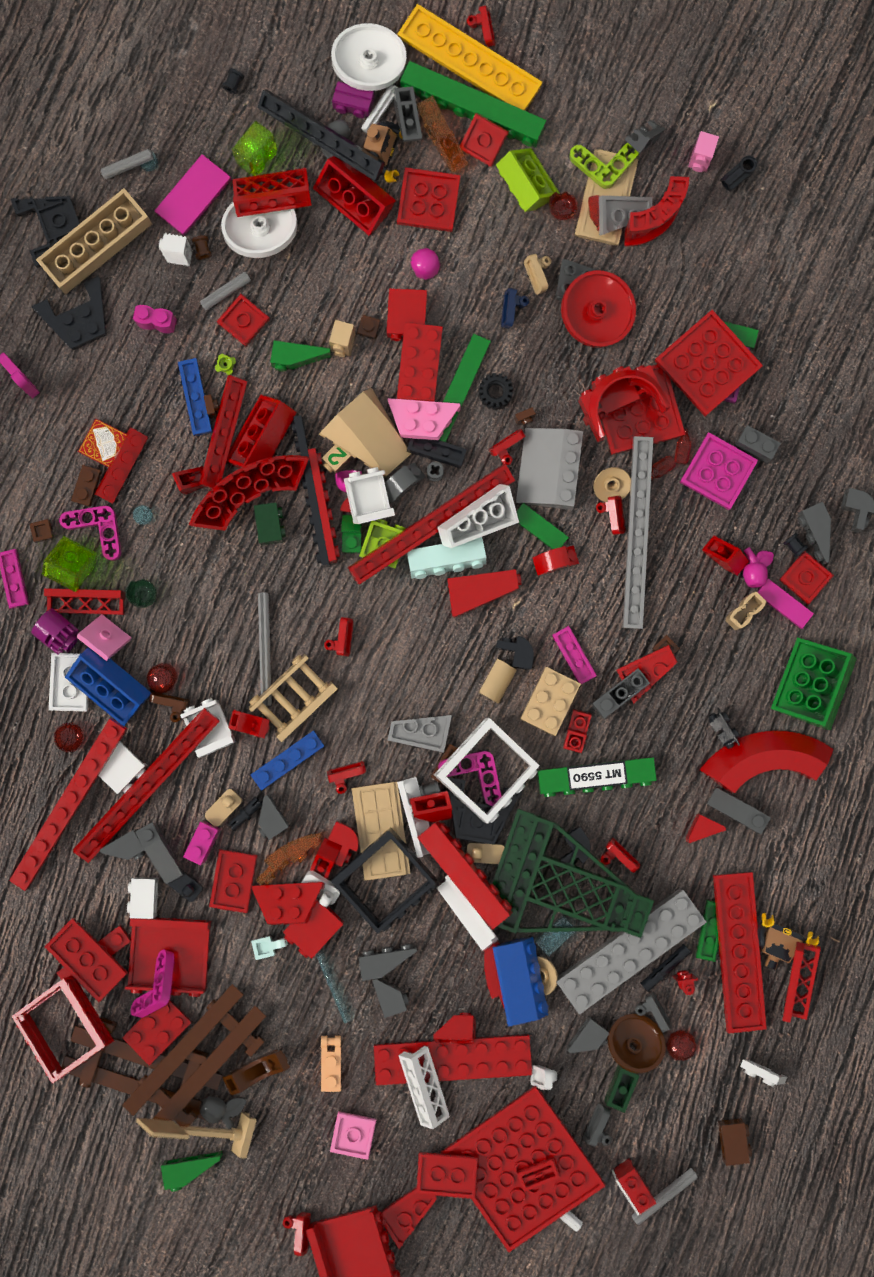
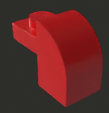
M574 545L559 547L532 557L538 576L579 564Z
M233 710L228 728L265 739L269 731L270 720Z
M336 821L328 840L342 845L335 862L336 865L342 867L344 863L348 864L352 853L349 850L358 851L359 838L352 827Z

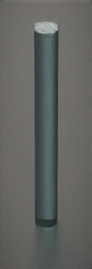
M321 948L317 952L316 957L344 1023L351 1021V1018Z

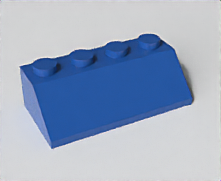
M89 647L78 656L65 676L69 682L123 726L141 708L151 693L112 659L106 661Z
M533 937L513 939L492 947L508 1026L539 1020L549 1015Z

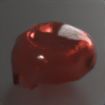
M566 191L560 194L554 192L550 197L549 210L554 218L568 220L577 213L578 202L574 196Z
M160 663L149 670L146 679L149 688L154 692L166 693L174 687L178 675L173 666L168 663Z
M69 722L63 723L56 728L54 742L60 750L68 753L75 752L81 748L84 735L78 725Z
M677 1030L670 1034L665 1044L667 1054L677 1061L690 1059L697 1048L694 1036L688 1031Z

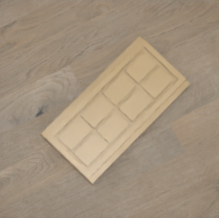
M600 149L594 150V156L605 165L617 154ZM638 159L632 163L611 188L604 189L588 177L575 236L610 245H619L622 228L599 236V196H630ZM621 161L614 162V167L622 169L624 164ZM591 163L590 171L597 170V165ZM610 171V174L604 177L603 181H609L613 173Z
M397 782L352 788L360 852H363L390 827L406 843ZM392 839L362 864L364 880L411 874L408 857Z

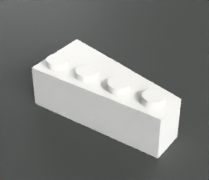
M497 485L438 526L442 545L454 548L519 523L510 486Z

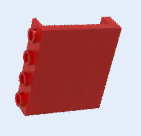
M159 917L154 919L130 918L129 926H132L128 985L125 986V989L131 990V993L153 990L156 959L159 952L164 949L174 953L171 995L179 996L181 993H189L191 997H200L201 994H204L207 987L211 920Z
M377 1205L309 1224L306 1233L320 1277H401L399 1270L395 1268V1256L389 1248V1236L387 1231H384L382 1225L383 1216L378 1211Z

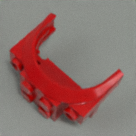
M641 365L634 370H631L630 366L626 368L621 366L613 370V373L608 376L603 374L595 379L596 381L592 389L581 393L578 401L585 415L583 418L586 426L590 425L598 443L603 441L605 436L600 422L603 418L649 397L654 398L661 414L670 408V404L651 365L647 367Z

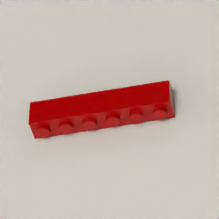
M435 822L417 838L490 929L493 930L513 913L511 905L507 900L501 899L496 886L489 884L483 870L477 869L473 864V858L468 853L465 854L463 852L461 843L456 838L450 836L448 827L443 822Z

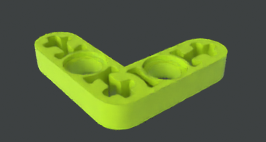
M627 142L611 161L605 165L584 146L575 145L570 150L569 158L576 167L600 187L608 189L639 156V152L635 150L626 159L625 156L628 149L631 150L633 148ZM575 152H581V157L575 158ZM621 161L624 167L616 169L614 162ZM595 163L598 168L595 171H590L587 165ZM611 171L613 174L611 175L610 180L604 182L603 178L607 177Z

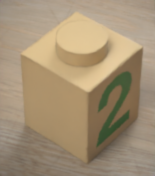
M334 445L322 457L323 467L331 473L333 471L336 474L352 460V456L342 447L339 448Z

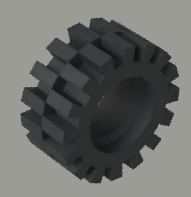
M492 373L491 376L487 375L485 379H482L479 386V398L487 408L491 407L493 410H496V408L502 409L503 406L506 407L511 401L513 386L507 376L503 377L501 373L499 375ZM492 385L501 386L503 389L502 396L499 398L491 397L488 392L489 388Z

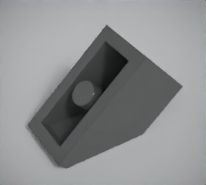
M270 794L263 798L258 823L261 827L258 829L264 839L268 838L269 840L290 827Z
M137 829L130 831L100 849L102 854L126 860L134 858L136 861L145 855V850L135 833Z
M381 978L372 980L384 1018L407 1011V1005L410 1004L407 993L403 994L401 988Z
M588 1016L566 1046V1049L569 1053L598 1050L600 1046L604 1047L608 1042L609 1031L592 1017Z

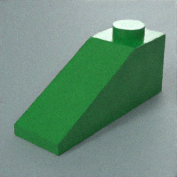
M274 340L270 363L275 370L285 372L286 369L293 370L330 358L331 350L330 348Z
M222 1151L164 1161L161 1165L164 1190L170 1189L172 1192L181 1190L182 1187L217 1163L223 1155Z

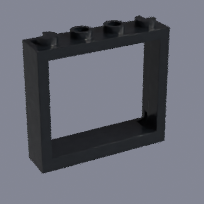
M390 827L337 873L331 882L378 934L382 930L386 931L393 925L391 922L395 918L401 919L407 913L406 909L410 905L412 907L416 906L422 900L420 897L425 892L427 894L431 893L436 887L437 878ZM392 839L424 875L427 881L380 921L344 880Z

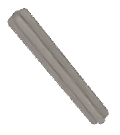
M690 1168L654 1197L655 1205L639 1216L636 1212L632 1214V1219L635 1223L640 1225L698 1178L696 1172Z

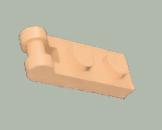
M321 1036V1092H341V1036H335V1038ZM328 1045H335V1050H328Z

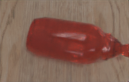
M599 195L589 197L588 205L590 218L597 227V231H599Z
M685 428V435L681 436L677 441L674 457L675 463L687 465L691 450L689 430Z
M671 456L664 457L652 465L651 479L660 478L675 468L676 464Z

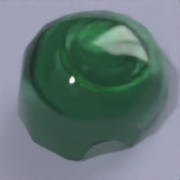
M145 579L131 581L126 587V597L135 607L146 608L155 602L157 590L153 583Z

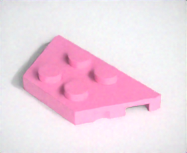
M388 398V403L401 438L439 440L443 435L444 429L452 422L453 416L461 409L458 403Z

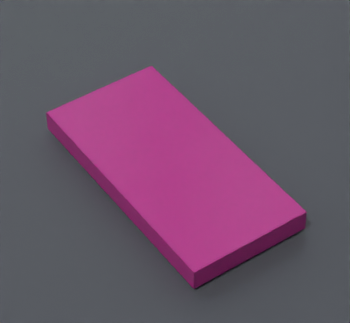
M201 155L155 209V213L185 236L232 179L204 155Z

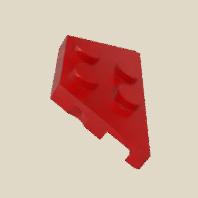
M325 883L252 886V891L267 924H304L308 922L311 911L317 904L318 900L316 899L321 889H324Z

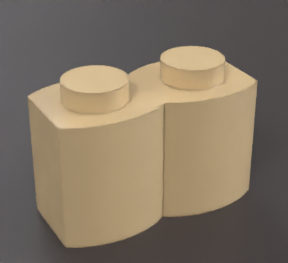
M757 592L747 595L740 602L739 607L727 615L725 621L734 630L745 627L751 621L753 615L764 608L766 600Z

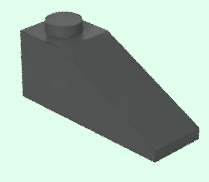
M413 86L395 88L393 101L403 142L422 140Z
M717 787L706 803L757 834H762L771 818Z
M151 822L135 831L143 849L166 885L183 876L158 824Z

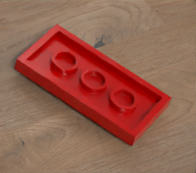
M405 322L397 399L435 402L442 326Z
M72 918L44 946L98 1002H101L128 974L75 918Z

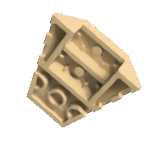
M372 388L358 395L319 433L322 437H327L333 441V444L337 447H342L350 452V455L354 458L357 457L362 460L369 468L378 467L379 470H385V474H383L385 478L411 455V453L407 452V445Z

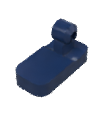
M508 288L504 293L501 327L509 329L513 326L516 306L524 308L529 304L527 296L521 297L516 295L517 289Z

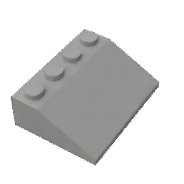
M525 428L524 434L526 436L523 441L516 503L572 510L575 503L583 431Z

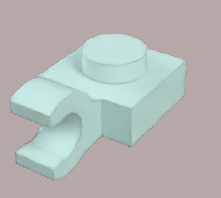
M271 935L251 941L256 960L276 955L275 949L288 945L285 938L272 941Z

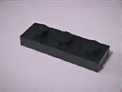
M411 438L407 452L461 469L467 449L439 440Z

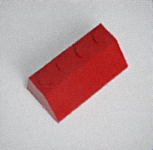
M336 156L327 159L313 187L317 193L369 236L389 215L396 202L393 197L369 177Z
M260 395L229 450L227 462L240 469L253 462L273 457L280 441L283 440L285 432L293 422L297 412L280 400Z

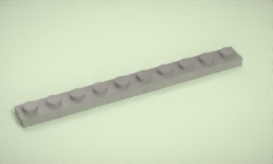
M633 437L623 628L643 629L653 437Z

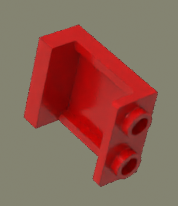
M389 288L387 338H391L392 341H402L405 322L425 324L427 290Z
M318 897L316 899L318 900L317 904L312 909L307 923L290 924L283 931L285 934L284 938L292 945L295 943L300 948L298 951L305 958L309 956L311 959L344 924V921L333 910L320 904Z

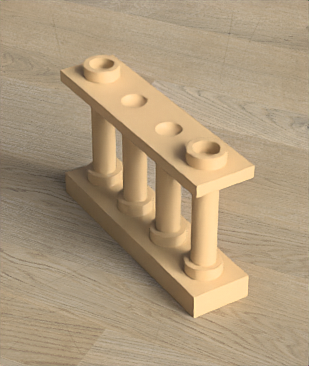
M299 654L291 662L293 665L260 696L257 694L249 702L251 704L249 706L251 712L258 708L277 728L275 735L281 742L338 689L331 681L324 683L305 663L309 659L306 654L302 656ZM298 668L319 688V693L314 697L310 696L291 677ZM284 681L305 701V706L301 710L296 709L277 690ZM269 695H272L291 714V719L287 723H282L263 703Z

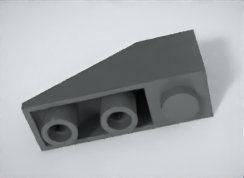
M820 502L799 512L798 522L807 533L806 539L815 550L814 556L821 565L829 562L831 518L824 503Z
M637 668L590 705L601 719H605L649 685L650 682L640 669Z
M410 943L401 945L399 949H393L391 946L382 948L380 952H374L373 949L362 951L363 954L358 957L362 981L382 978L417 952V946H413Z

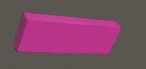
M17 549L0 552V570L9 609L29 605Z
M767 579L766 584L757 591L766 600L767 604L800 629H803L814 614L770 579Z
M569 626L552 635L577 682L583 684L597 676Z

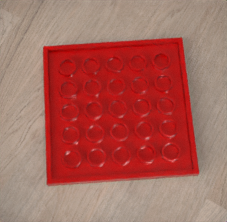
M536 1085L440 1151L442 1154L478 1157L476 1199H472V1201L508 1252H511L606 1186L601 1176ZM553 1157L561 1178L524 1192L516 1172ZM551 1165L546 1166V1167H544V1168H541V1169H539V1170L533 1171V1172L528 1173V1174H526V1175H523L522 1177L528 1176V1175H530V1174H533V1173H535V1172H538V1171H540V1170H543V1169H545V1168H548V1167H550ZM552 1171L538 1178L529 1180L525 1182V1184L527 1185L529 1183L540 1180L555 1173L554 1171Z

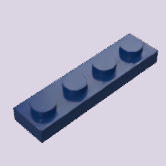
M193 358L179 361L178 366L193 435L199 436L212 433L210 417L207 414L204 401L205 393L198 360Z
M313 730L253 772L251 777L262 791L325 747V745Z

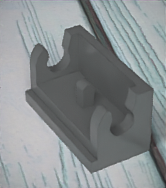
M649 120L647 123L652 126L653 130L648 131L643 126L640 129H634V133L627 135L625 141L641 153L657 142L665 128Z

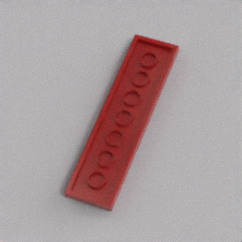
M753 872L713 875L726 1032L738 1033L767 1030Z
M529 1034L476 1037L475 1044L436 1043L435 1040L374 1044L376 1085L407 1083L399 1055L403 1052L414 1054L424 1046L429 1048L439 1081L532 1075ZM424 1055L418 1058L421 1067L424 1064ZM426 1072L424 1080L429 1082L430 1074Z

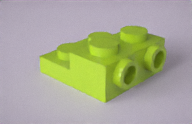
M382 519L371 521L359 556H366L406 528L396 524L394 527L388 526V522ZM399 559L388 566L396 569Z

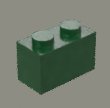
M277 502L254 505L259 544L263 546L283 543V537H286L285 526H281V518H284L282 507H279Z
M618 1064L604 1099L606 1105L625 1113L640 1075L629 1072Z

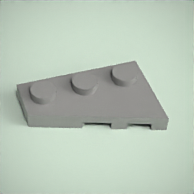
M599 196V236L627 226L630 212H640L653 206V198Z
M452 715L391 721L387 740L444 753Z

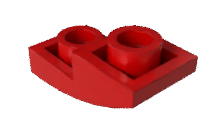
M573 709L565 737L564 749L582 753L592 717L591 713Z

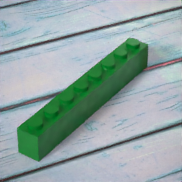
M408 62L400 80L401 88L413 86L414 94L422 101H430L443 110H451L455 115L467 117L471 121L475 113H478L509 131L508 138L520 140L528 147H537L545 130V119L414 62Z

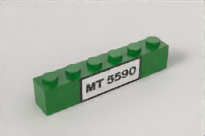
M654 757L537 770L539 793L544 794V797L556 796V792L562 791L564 795L575 794V790L580 789L583 790V793L594 792V788L602 787V791L612 790L615 785H621V788L633 787L632 783L648 786L652 785V781H657Z

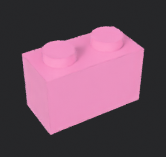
M701 131L688 167L696 172H706L713 158L719 136Z

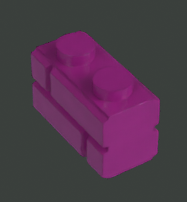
M338 81L332 99L333 109L341 114H346V112L353 113L357 118L369 117L375 94L374 91L359 90Z

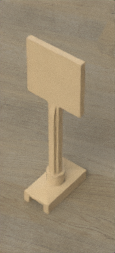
M241 1112L237 1128L231 1129L195 1126L180 1127L174 1121L137 1118L136 1122L152 1137L189 1139L190 1135L228 1138L233 1140L231 1151L239 1158H247L257 1119L250 1118L249 1113Z

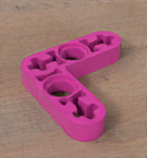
M4 352L1 353L0 363L11 374L10 377L30 397H36L40 391Z
M99 506L68 511L60 516V525L67 530L98 526L103 556L110 561H116L120 558L121 546L115 511L111 507ZM105 510L111 513L107 520L104 517H98L99 521H97L96 511L98 515L105 514ZM85 513L92 514L93 519L91 522L85 523L83 521ZM69 516L71 519L78 518L80 524L77 521L70 522V525L64 522ZM108 528L114 530V535L110 539L104 536V532ZM115 541V544L112 543V548L116 550V553H113V557H111V555L107 554L110 551V545L105 544V542Z
M488 751L466 754L463 759L468 758L471 761V766L468 769H463L460 761L457 764L459 771H456L457 768H454L446 777L477 771L483 800L487 805L494 806L501 798V791L493 755ZM483 755L489 757V760L486 761L487 767H491V770L481 771V768H485L484 763L480 762V759L483 758ZM448 758L441 760V762L438 765V769L448 760ZM487 773L493 775V781L490 784H486L483 780L484 775ZM495 786V789L491 788L492 793L497 795V798H494V802L487 799L490 796V790H485V787Z
M164 949L159 952L156 959L153 990L134 1000L131 1006V1015L143 1018L168 1003L171 995L174 965L173 952Z

